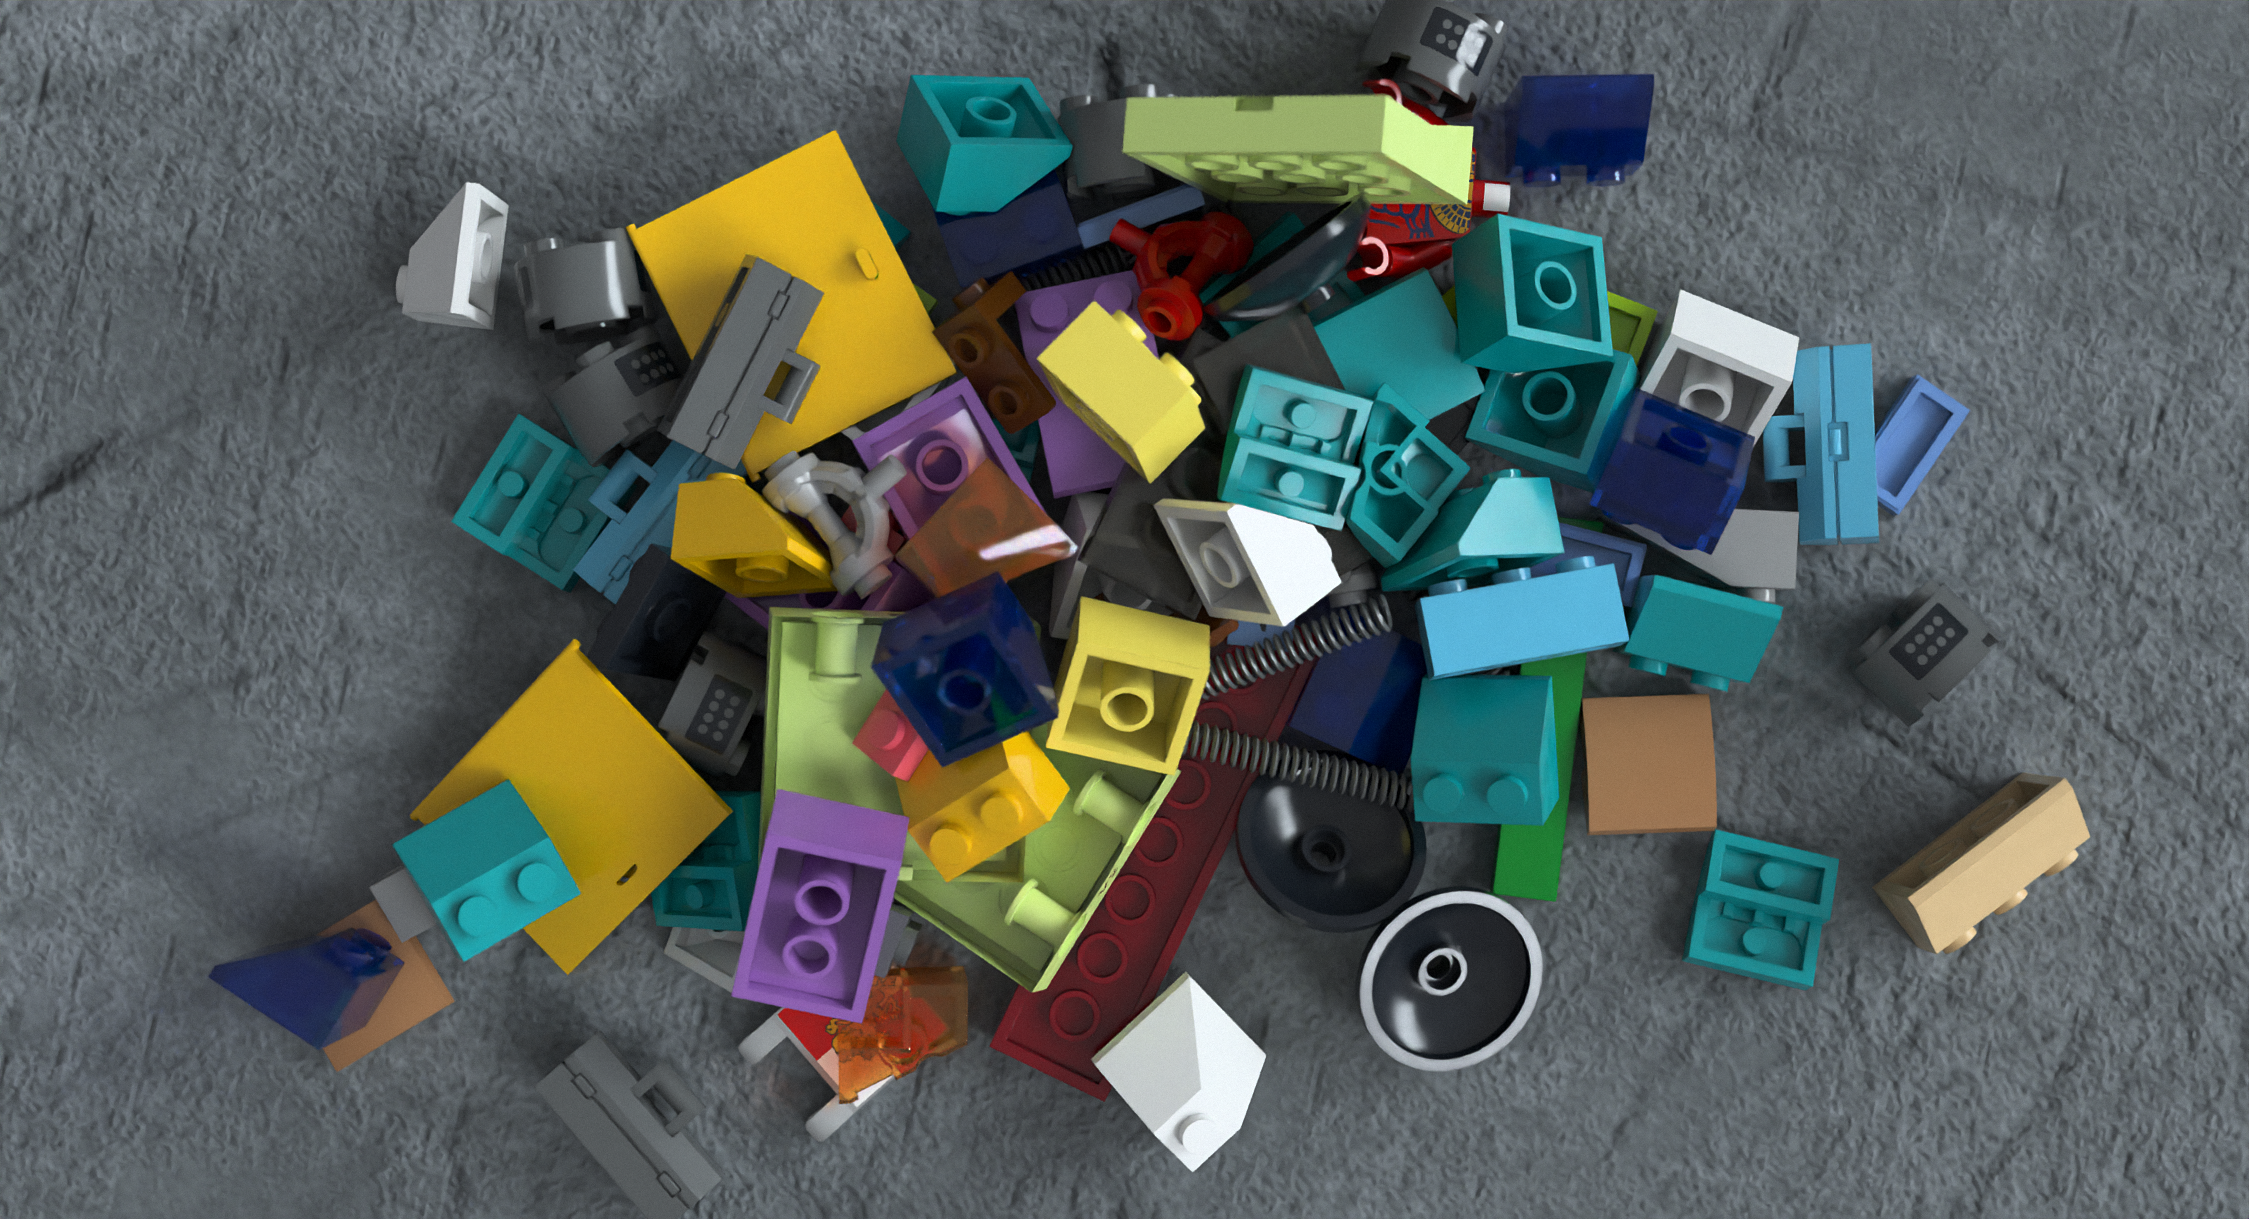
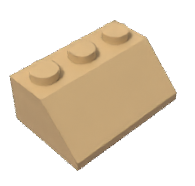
M2021 773L1872 888L1918 948L1934 954H1938L1940 951H1943L1945 954L1952 953L1963 947L1976 935L1977 931L1973 926L1990 913L1994 912L1995 915H2000L2017 906L2027 896V891L2024 887L2043 873L2046 876L2054 875L2068 867L2078 857L2075 848L2089 839L2090 834L2074 789L2066 778Z

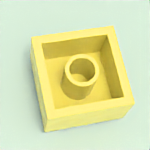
M1093 301L1037 357V360L1057 398L1151 484L1205 429L1197 407L1202 400L1190 387L1195 382L1191 374L1168 353H1165L1160 359L1154 356L1142 343L1147 338L1145 333L1127 314L1117 309L1110 315L1098 303Z
M1081 596L1049 701L1046 748L1175 776L1210 672V625Z

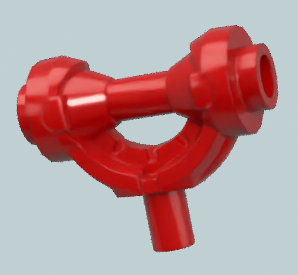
M1223 212L1207 213L1199 221L1161 224L1152 235L1121 218L1114 226L1109 237V241L1137 256L1133 267V273L1141 293L1137 299V309L1145 326L1156 336L1178 341L1188 338L1202 322L1203 303L1199 298V293L1212 275L1217 276L1219 273L1233 274L1238 272L1246 265L1253 254L1254 248L1251 234L1244 224L1237 218ZM1180 255L1192 256V261L1180 276L1169 277L1168 272H1166L1168 263Z

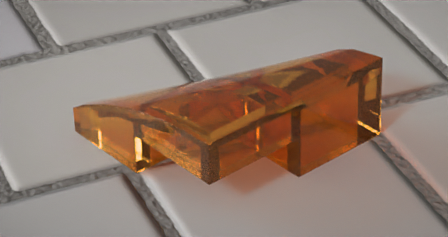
M987 457L896 554V560L945 605L972 595L973 592L1021 577L1022 574L1059 560H1067L1077 552L1079 547L1025 492Z
M964 966L891 968L885 979L874 975L863 1022L857 1023L837 1018L839 1104H851L859 1100L858 1092L892 1075L898 1080L916 1071L919 1064L925 1059L934 1056L944 1057L968 1044V982Z

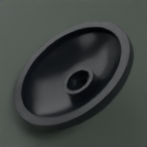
M1357 194L1325 213L1228 282L1203 304L1202 308L1207 317L1221 322L1261 321L1282 314L1294 306H1297L1304 316L1326 302L1335 294V291L1328 282L1335 278L1356 254L1369 221L1371 203L1365 194Z
M1316 750L1318 755L1325 752L1328 758L1335 755L1338 761L1345 757L1348 763L1355 760L1358 765L1365 762L1368 768L1374 765L1369 761L1348 753ZM1293 755L1287 768L1286 777L1282 781L1279 778L1282 759L1279 760L1276 775L1273 778L1269 776L1271 767L1269 766L1265 774L1259 775L1252 783L1241 803L1236 820L1235 841L1240 864L1247 879L1258 895L1270 907L1287 919L1307 928L1323 932L1350 933L1381 924L1394 910L1411 898L1424 872L1427 845L1423 823L1415 821L1414 810L1410 813L1407 810L1408 794L1404 808L1401 810L1397 808L1402 788L1400 784L1394 806L1389 808L1387 800L1392 786V778L1388 784L1385 801L1379 806L1377 799L1382 785V776L1378 782L1375 799L1369 803L1367 797L1372 783V774L1368 780L1365 797L1359 800L1358 791L1362 781V772L1357 782L1355 795L1350 798L1348 796V789L1352 779V770L1347 780L1345 793L1340 796L1338 788L1342 777V768L1337 778L1335 791L1330 793L1328 790L1333 764L1329 770L1325 788L1321 791L1318 788L1322 773L1323 761L1317 774L1315 786L1312 788L1309 787L1308 782L1312 771L1313 759L1307 772L1305 784L1301 786L1298 781L1303 757L1297 770L1296 779L1292 783L1289 781ZM1311 853H1323L1329 859L1330 864H1319L1313 859Z
M1465 886L1445 887L1425 892L1394 910L1375 930L1363 951L1358 966L1355 987L1356 1001L1362 1022L1374 1041L1388 1055L1404 1065L1425 1071H1452L1477 1064L1505 1047L1519 1033L1529 1019L1536 1005L1542 985L1543 960L1541 948L1532 927L1524 916L1513 905L1494 893ZM1442 955L1441 961L1436 967L1426 969L1428 963L1434 957Z

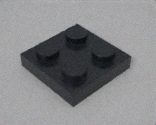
M651 543L645 554L631 568L627 586L613 610L600 622L597 638L586 656L604 670L676 681L727 591L670 559L672 548Z

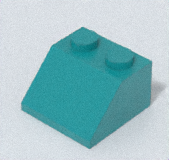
M910 75L896 142L936 212H945L959 216L969 214L970 212H997L1070 157L1073 145L1030 78Z
M1496 214L1452 243L1460 360L1462 364L1514 374L1602 362L1613 357L1602 237Z
M1614 349L1613 357L1602 362L1514 374L1491 369L1484 386L1486 391L1481 394L1465 438L1467 441L1537 476L1549 477L1550 480L1598 494L1639 385L1641 375L1631 354Z
M1505 469L1483 476V485L1478 488H1466L1451 492L1444 501L1445 504L1437 509L1439 514L1400 562L1386 569L1381 577L1383 591L1428 590L1427 587L1430 585L1459 579H1466L1467 588L1486 587L1493 584L1491 575L1519 568H1531L1565 553L1550 478L1522 477L1521 470Z
M1659 575L1639 577L1632 607H1624L1623 609L1629 641L1614 647L1613 652L1630 656L1628 668L1666 676L1668 666L1692 671L1691 684L1728 692L1730 681L1750 683L1778 626L1783 606Z
M1428 674L1424 675L1411 754L1415 821L1544 825L1559 799L1552 676L1458 675L1429 681Z
M509 779L391 844L455 957L463 962L581 894L550 837Z

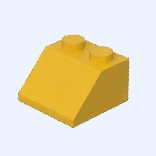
M711 473L706 476V481L679 483L670 559L737 598L838 591L833 585L830 575L833 566L829 551L802 521L788 512L784 513L773 507L764 495L747 486L744 478L730 473Z
M993 684L988 685L936 718L935 720L943 728L910 780L907 782L895 777L903 814L909 817L907 831L947 883L1049 822L1070 789Z

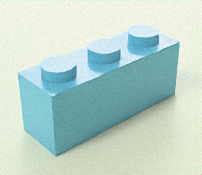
M1585 556L1555 563L1557 574L1532 578L1530 568H1519L1491 575L1493 585L1468 590L1466 579L1452 580L1428 586L1429 597L1420 598L1414 606L1429 681L1612 648L1628 642L1629 635L1614 563L1596 566L1594 556Z

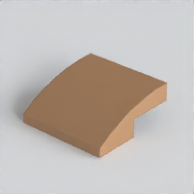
M1709 694L1581 699L1579 720L1584 758L1581 781L1587 835L1715 831L1717 827L1716 770Z
M376 899L272 962L336 1072L351 1065L455 1002L417 937L414 936L402 943Z

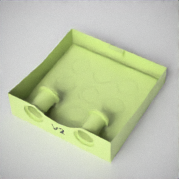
M1387 95L1127 98L1122 152L1226 203L1228 200H1232L1235 203L1341 204L1357 194L1364 193L1371 204H1467L1474 127L1430 125Z
M769 607L758 870L777 789L904 816L895 777L852 744L886 688L904 695L933 719H936L988 685L993 684L1032 736L1041 625L1031 617ZM907 831L898 880L945 881ZM1026 836L951 881L1023 883Z
M1037 679L1036 714L1033 715L1032 738L1070 789L1050 821L1026 835L1023 883L949 881L947 883L946 881L897 880L893 897L936 925L1031 993L1047 989L1181 773V770L1177 768L1175 776L1046 748L1049 701L1053 689Z

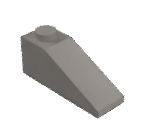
M1604 502L1595 505V519L1635 542L1646 544L1647 548L1717 588L1736 589V595L1763 602H1775V591L1795 589L1799 512Z

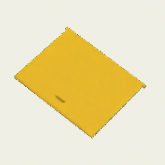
M836 129L639 228H636L635 224L626 227L691 361L746 254L759 257L824 292L795 350L796 353L821 365L792 424L764 411L741 457V461L752 483L761 479L760 472L768 469L789 452L796 451L800 453L958 374L948 353L932 333L935 327ZM780 361L764 393L765 397L774 401L791 365Z
M573 639L410 814V818L413 821L419 819L426 825L507 779L510 780L550 837L581 892L577 897L523 927L567 975L733 812L578 649L581 643L577 639ZM623 877L629 878L626 882L620 880Z

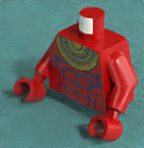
M1391 79L1365 80L1362 83V86L1372 89L1375 95H1387L1430 125L1451 126L1427 107L1401 95L1400 88ZM1472 147L1467 204H1371L1369 221L1357 249V252L1362 257L1363 266L1362 268L1347 271L1348 279L1357 281L1375 275L1377 277L1402 278L1422 267L1429 271L1452 258V243L1470 232L1471 217L1492 218L1496 214L1507 216L1510 202V182L1474 179L1476 148Z

